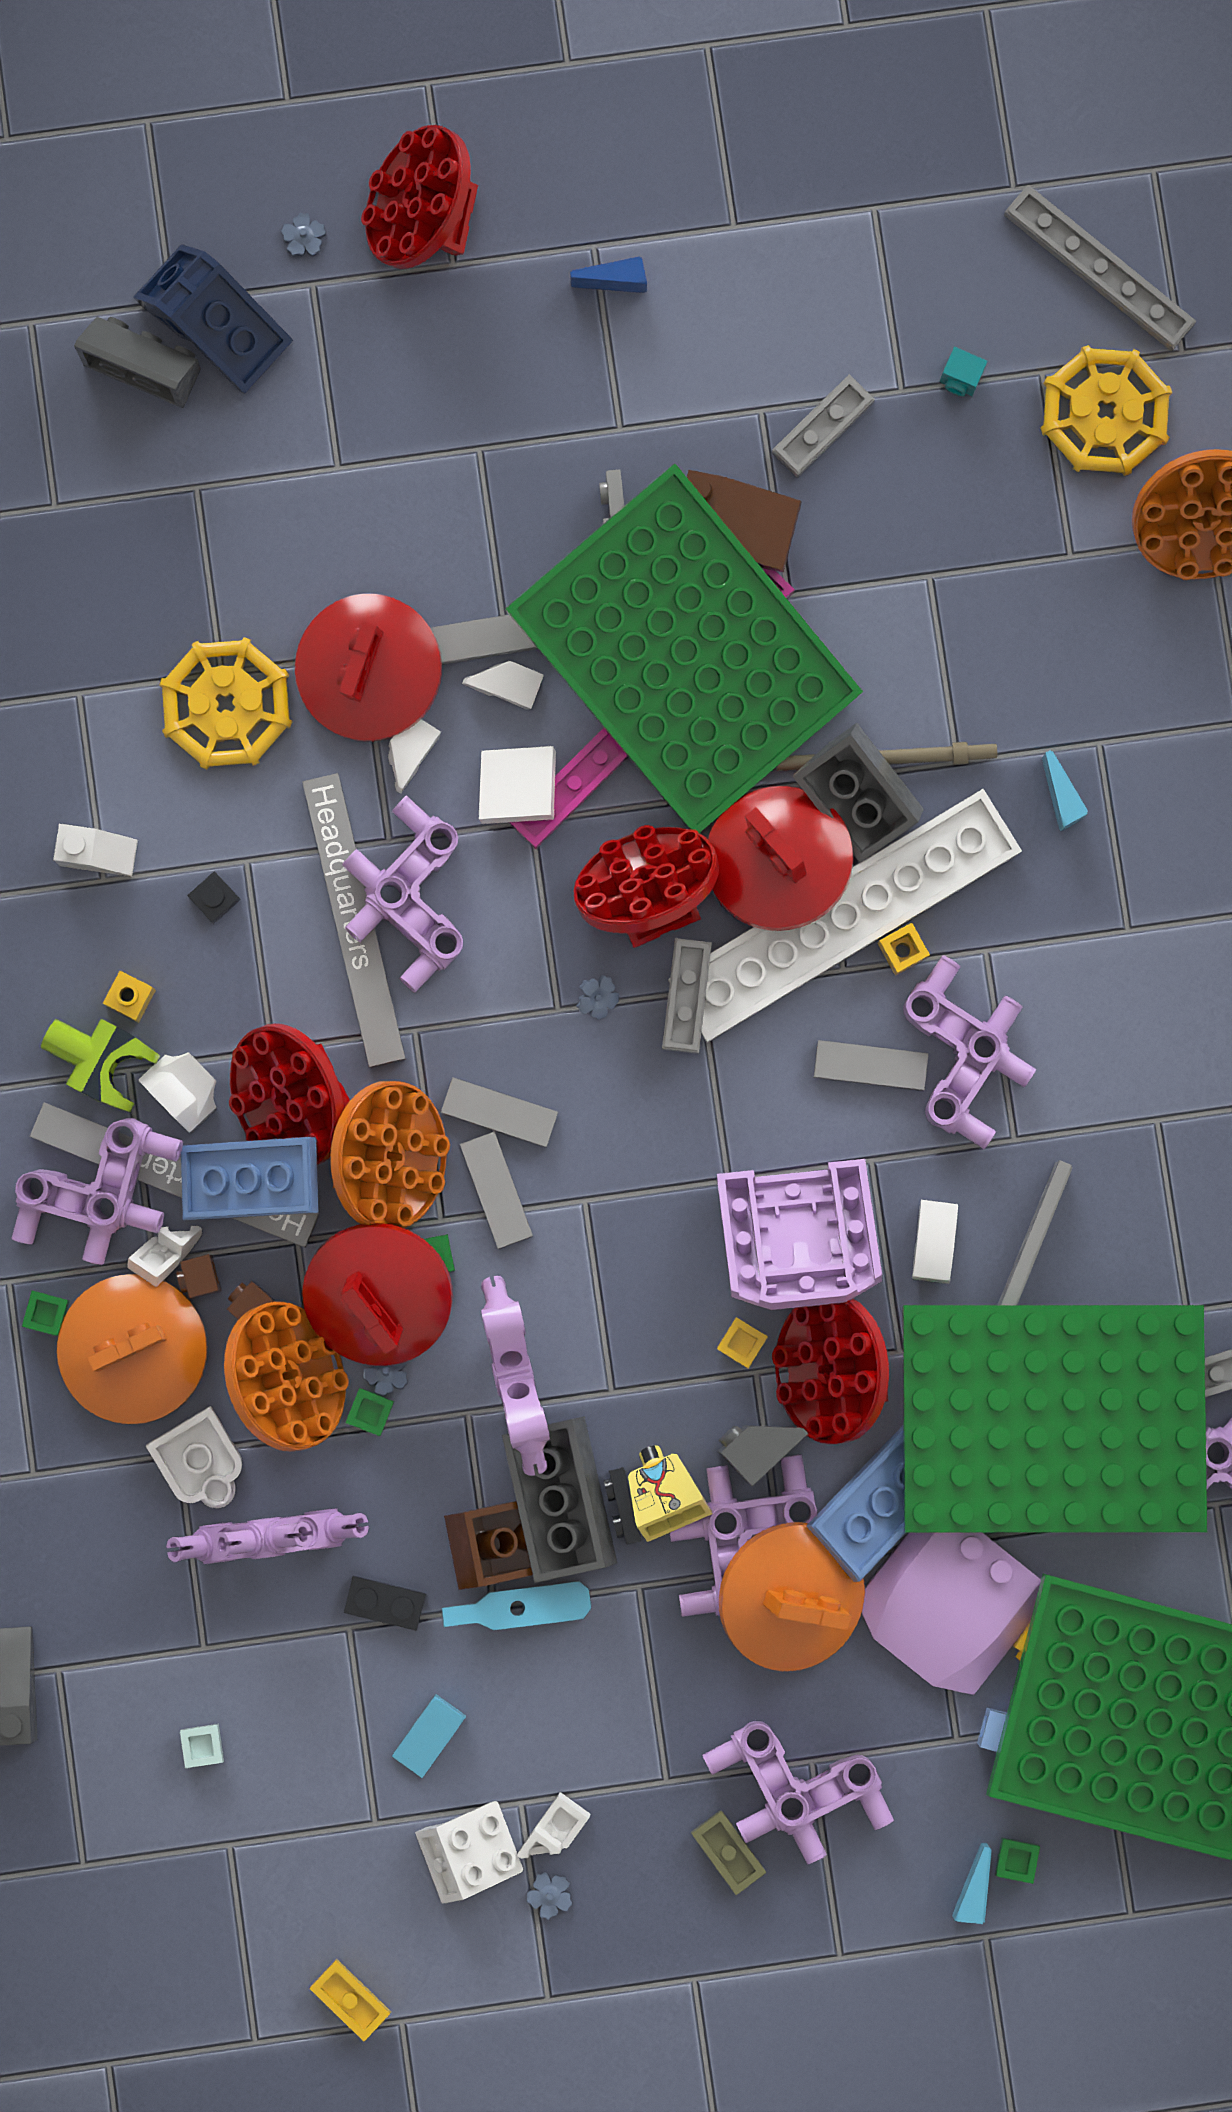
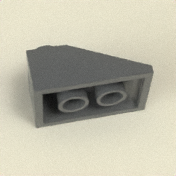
M32 1626L0 1628V1746L31 1744L38 1740Z

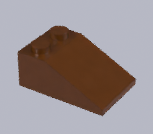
M688 470L687 478L759 566L764 569L784 572L802 504L801 500L724 476Z
M517 1501L444 1516L459 1590L483 1587L533 1575Z

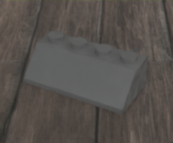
M585 1416L547 1425L550 1440L546 1442L543 1448L547 1469L539 1474L537 1464H534L535 1475L533 1476L524 1473L521 1453L512 1448L509 1433L502 1435L535 1583L606 1568L617 1563Z

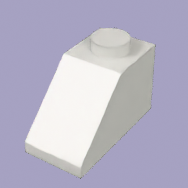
M59 824L53 860L62 867L132 877L138 840L99 829Z

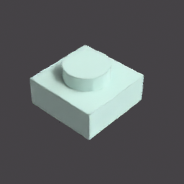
M219 1724L180 1730L185 1768L224 1762Z

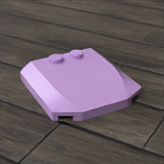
M865 1159L828 1162V1170L755 1177L754 1170L717 1174L731 1297L770 1310L844 1303L882 1282V1271Z
M982 1532L907 1533L865 1586L864 1604L861 1613L873 1639L932 1686L974 1695L1030 1623L1041 1579Z

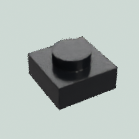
M215 871L187 895L213 924L241 900Z

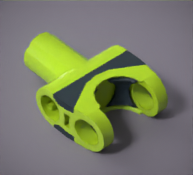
M55 1019L48 1028L41 1044V1049L75 1066L66 1085L98 1102L127 1112H131L135 1103L123 1098V1095L116 1089L113 1082L115 1068L126 1059L136 1058L142 1060L144 1058L156 1064L160 1058L158 1053L136 1037L103 1019H100L92 1036Z

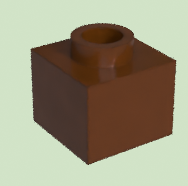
M207 1254L180 1262L182 1270L176 1272L181 1292H188L189 1298L195 1299L222 1291L213 1255Z
M251 1281L248 1286L242 1282L228 1297L232 1304L227 1310L239 1320L242 1315L252 1308L276 1301L255 1282Z

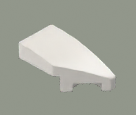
M507 661L465 678L462 684L488 696L499 697L527 710L533 706L544 675L517 663Z
M422 719L410 729L393 736L389 743L388 760L393 768L396 791L400 794L417 773L419 765L441 734V731Z
M191 1226L190 1231L170 1232L168 1227H161L158 1237H152L128 1258L127 1268L157 1287L191 1251L202 1236V1228Z
M560 1792L527 1838L517 1856L523 1859L528 1858L529 1855L561 1853L562 1849L569 1847L591 1814Z

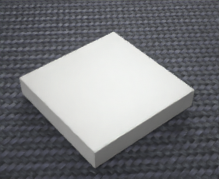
M553 746L486 750L481 752L479 820L482 824L554 819L556 750Z

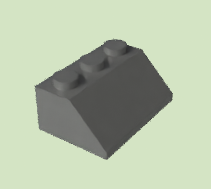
M96 317L76 340L74 347L83 366L181 408H184L201 370L199 362L195 359V354L192 351L178 345L174 349L161 344L162 340L159 337L146 331H142L141 335L128 330L129 326L114 317H109L108 320Z
M855 723L830 741L793 775V778L820 812L832 818L834 817L830 809L834 808L838 812L850 834L853 855L860 863L918 823L924 810L858 723Z
M734 1425L718 1440L723 1446L717 1451L747 1484L753 1486L808 1433L804 1428L744 1425L740 1429Z

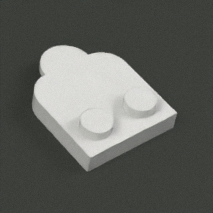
M211 1406L146 1444V1448L179 1500L186 1503H195L201 1500L211 1508L225 1507L233 1500L236 1491L234 1480L241 1472L242 1458Z

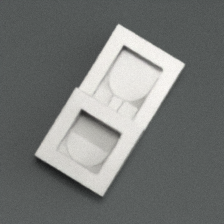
M921 1200L912 1279L949 1284L958 1204Z

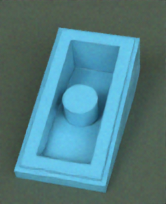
M1049 750L1042 757V762L1059 830L1063 831L1084 819L1088 814V810L1054 752Z
M435 1694L392 1757L423 1778L464 1721L466 1715Z
M987 1843L980 1844L952 1915L954 1921L983 1924L985 1922L992 1851Z

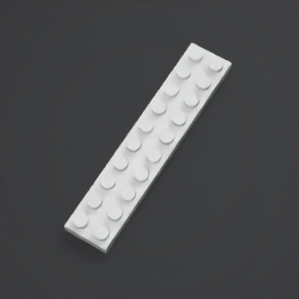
M984 789L854 866L849 884L841 899L827 914L815 922L801 928L785 931H771L753 927L710 954L701 1032L706 1043L1022 852L1021 848Z

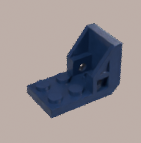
M183 244L176 249L133 296L145 310L178 336L191 341L244 394L293 341L219 262L205 251Z

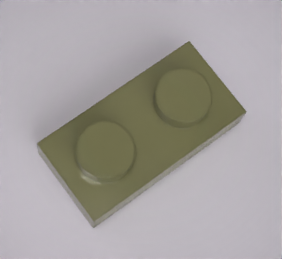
M722 1810L691 1832L735 1895L766 1874V1870Z

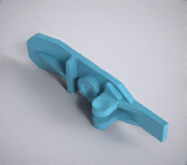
M579 1581L489 1592L475 1604L442 1608L443 1626L479 1623L492 1630H501L584 1619L591 1609L589 1589ZM514 1601H520L523 1604V1611L519 1615H513L510 1611V1606Z

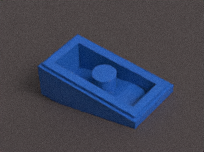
M640 256L580 268L570 272V284L574 288L636 293L647 292V279L642 257Z

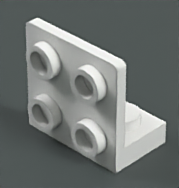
M497 1801L485 1804L446 1823L429 1826L415 1832L442 1904L464 1900L523 1871Z

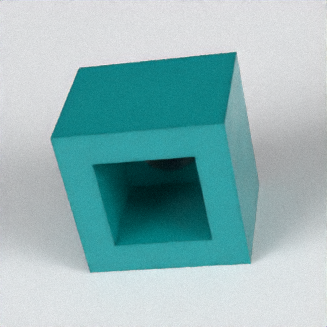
M954 346L939 382L945 384V389L952 394L958 396L968 394L973 397L988 361Z

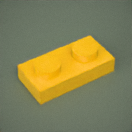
M338 1959L309 1988L363 2041L391 2013Z

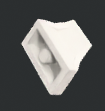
M189 1052L175 1057L164 1055L138 1079L190 1134L217 1109L213 1099L216 1080Z

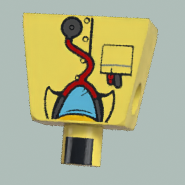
M656 1445L646 1447L639 1453L643 1467L630 1472L628 1479L635 1523L647 1542L713 1514L677 1454L664 1457L661 1448Z

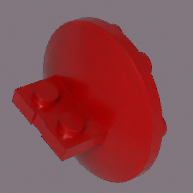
M427 125L413 132L406 131L399 143L386 157L380 169L374 171L369 179L370 194L367 207L361 216V222L365 225L370 250L382 263L396 269H409L425 262L439 249L454 256L464 254L469 232L470 215L473 213L478 185L470 181L471 165L469 153L464 141L458 134L440 125ZM376 193H378L377 206L373 205Z
M379 594L353 595L327 606L306 628L298 645L295 659V677L298 691L311 715L333 733L347 739L363 742L386 740L417 724L433 704L442 676L440 648L427 622L407 604L392 597Z
M766 787L750 792L738 799L719 816L708 838L714 847L719 861V874L712 891L720 904L743 923L771 931L801 928L827 914L844 894L853 869V847L850 834L838 812L834 808L830 809L834 818L820 812L803 789L796 787Z
M644 825L637 828L633 834L618 840L604 842L599 848L600 851L588 861L575 881L574 900L582 918L597 929L612 933H627L633 948H636L661 937L660 935L671 930L675 931L701 920L697 906L707 897L717 881L719 861L711 842L698 833L697 830L678 827L654 828L651 825Z
M267 1024L248 1032L233 1050L230 1067L231 1096L229 1098L230 1109L237 1115L246 1133V1140L316 1137L317 1165L325 1162L331 1156V1145L336 1125L350 1099L342 1083L338 1081L322 1044L316 1045L301 1031L284 1024ZM243 1114L248 1118L251 1127L248 1126Z
M384 1223L351 1226L327 1239L315 1252L309 1263L302 1291L307 1318L318 1337H323L324 1343L339 1355L358 1363L374 1366L404 1363L427 1351L443 1333L450 1317L453 1302L451 1278L444 1261L436 1250L417 1234L402 1227Z
M855 1299L844 1303L796 1307L791 1311L783 1324L777 1346L772 1352L777 1382V1400L784 1406L796 1427L804 1428L808 1433L806 1436L814 1441L824 1444H842L860 1438L874 1425L884 1403L889 1401V1362L880 1327H878L868 1310ZM788 1367V1382L781 1383L779 1368Z

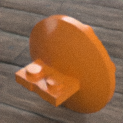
M1219 449L1203 450L1181 456L1159 469L1142 487L1132 512L1133 534L1142 555L1160 571L1183 580L1224 577L1232 573V451ZM1203 570H1212V571H1213V572H1208V573H1198L1199 571H1203Z
M380 1081L359 1091L344 1108L336 1125L331 1145V1174L333 1188H335L341 1204L358 1223L365 1225L384 1223L406 1228L417 1222L429 1210L438 1193L443 1190L450 1142L447 1136H445L440 1115L429 1097L417 1087L405 1082ZM439 1157H441L439 1172H437Z
M137 1274L119 1275L91 1286L71 1305L63 1319L58 1335V1365L63 1381L72 1396L94 1415L115 1423H147L174 1412L193 1394L206 1366L207 1336L197 1309L176 1287L165 1281H162L155 1287Z
M269 1302L257 1306L241 1316L228 1337L224 1356L226 1386L234 1409L248 1430L263 1443L282 1451H301L325 1441L335 1430L342 1416L349 1379L344 1371L340 1355L324 1343L323 1337H318L307 1318L305 1309L287 1302ZM331 1355H334L338 1369H334Z
M783 1523L765 1529L753 1536L733 1556L721 1582L719 1613L727 1637L746 1658L767 1669L796 1671L812 1667L828 1659L849 1639L863 1609L864 1579L860 1582H853L826 1547L806 1527L808 1523Z

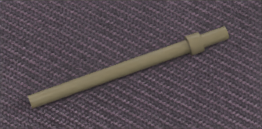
M953 742L952 746L879 750L889 765L952 761L953 765L968 764V760L995 759L998 755L997 744L968 745L967 742ZM815 754L788 756L777 766V771L799 770Z

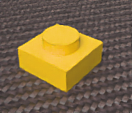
M736 1317L718 1345L717 1350L749 1369L768 1336Z

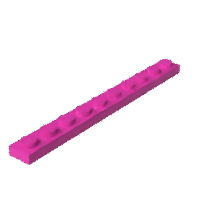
M763 569L787 599L794 593L795 589L776 571ZM603 728L555 776L554 819L509 822L510 825L537 849L628 756Z

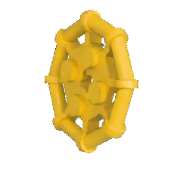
M1087 345L1081 347V352L1054 375L1046 377L1043 383L1046 387L1044 422L1040 429L1042 435H1047L1074 466L1073 470L1077 472L1080 470L1116 472L1126 476L1132 474V469L1159 446L1167 444L1169 440L1167 435L1169 396L1172 394L1170 386H1166L1139 356V351L1135 349L1132 352L1093 349ZM1095 363L1125 367L1121 375H1116L1112 372L1103 374L1098 373ZM1084 367L1086 368L1089 378L1076 389L1065 385ZM1131 369L1151 392L1141 395L1127 379ZM1060 395L1069 399L1070 405L1068 418L1064 420H1058ZM1154 402L1153 428L1143 424L1144 405ZM1101 403L1105 405L1111 404L1114 407L1112 413L1115 417L1110 419L1105 416L1101 419L1097 415L1100 411L1098 405ZM1071 428L1085 444L1081 452L1063 430ZM1136 434L1146 438L1129 454L1125 453L1123 445ZM1108 447V449L1114 450L1116 458L1088 456L1091 448Z
M245 637L240 641L199 643V641L192 643L193 647L166 678H161L159 686L162 687L165 727L162 732L165 738L170 737L200 763V768L207 770L210 766L250 763L254 766L260 763L259 759L286 728L290 729L292 720L289 719L287 678L289 674L287 670L279 668L251 644V639ZM237 655L234 666L221 665L211 667L207 657ZM246 659L262 671L267 678L257 682L243 670ZM200 661L205 670L191 687L181 685L180 683ZM271 687L273 688L274 714L264 712L262 700L263 691ZM177 693L188 696L189 717L179 721ZM229 695L233 696L232 704L235 706L234 710L230 712L225 709L222 713L217 710L219 707L217 699L220 696L225 698ZM261 721L271 723L251 746L247 739L249 734ZM195 726L209 738L207 747L204 748L184 730ZM225 740L241 741L244 747L242 750L215 751L218 742H224Z

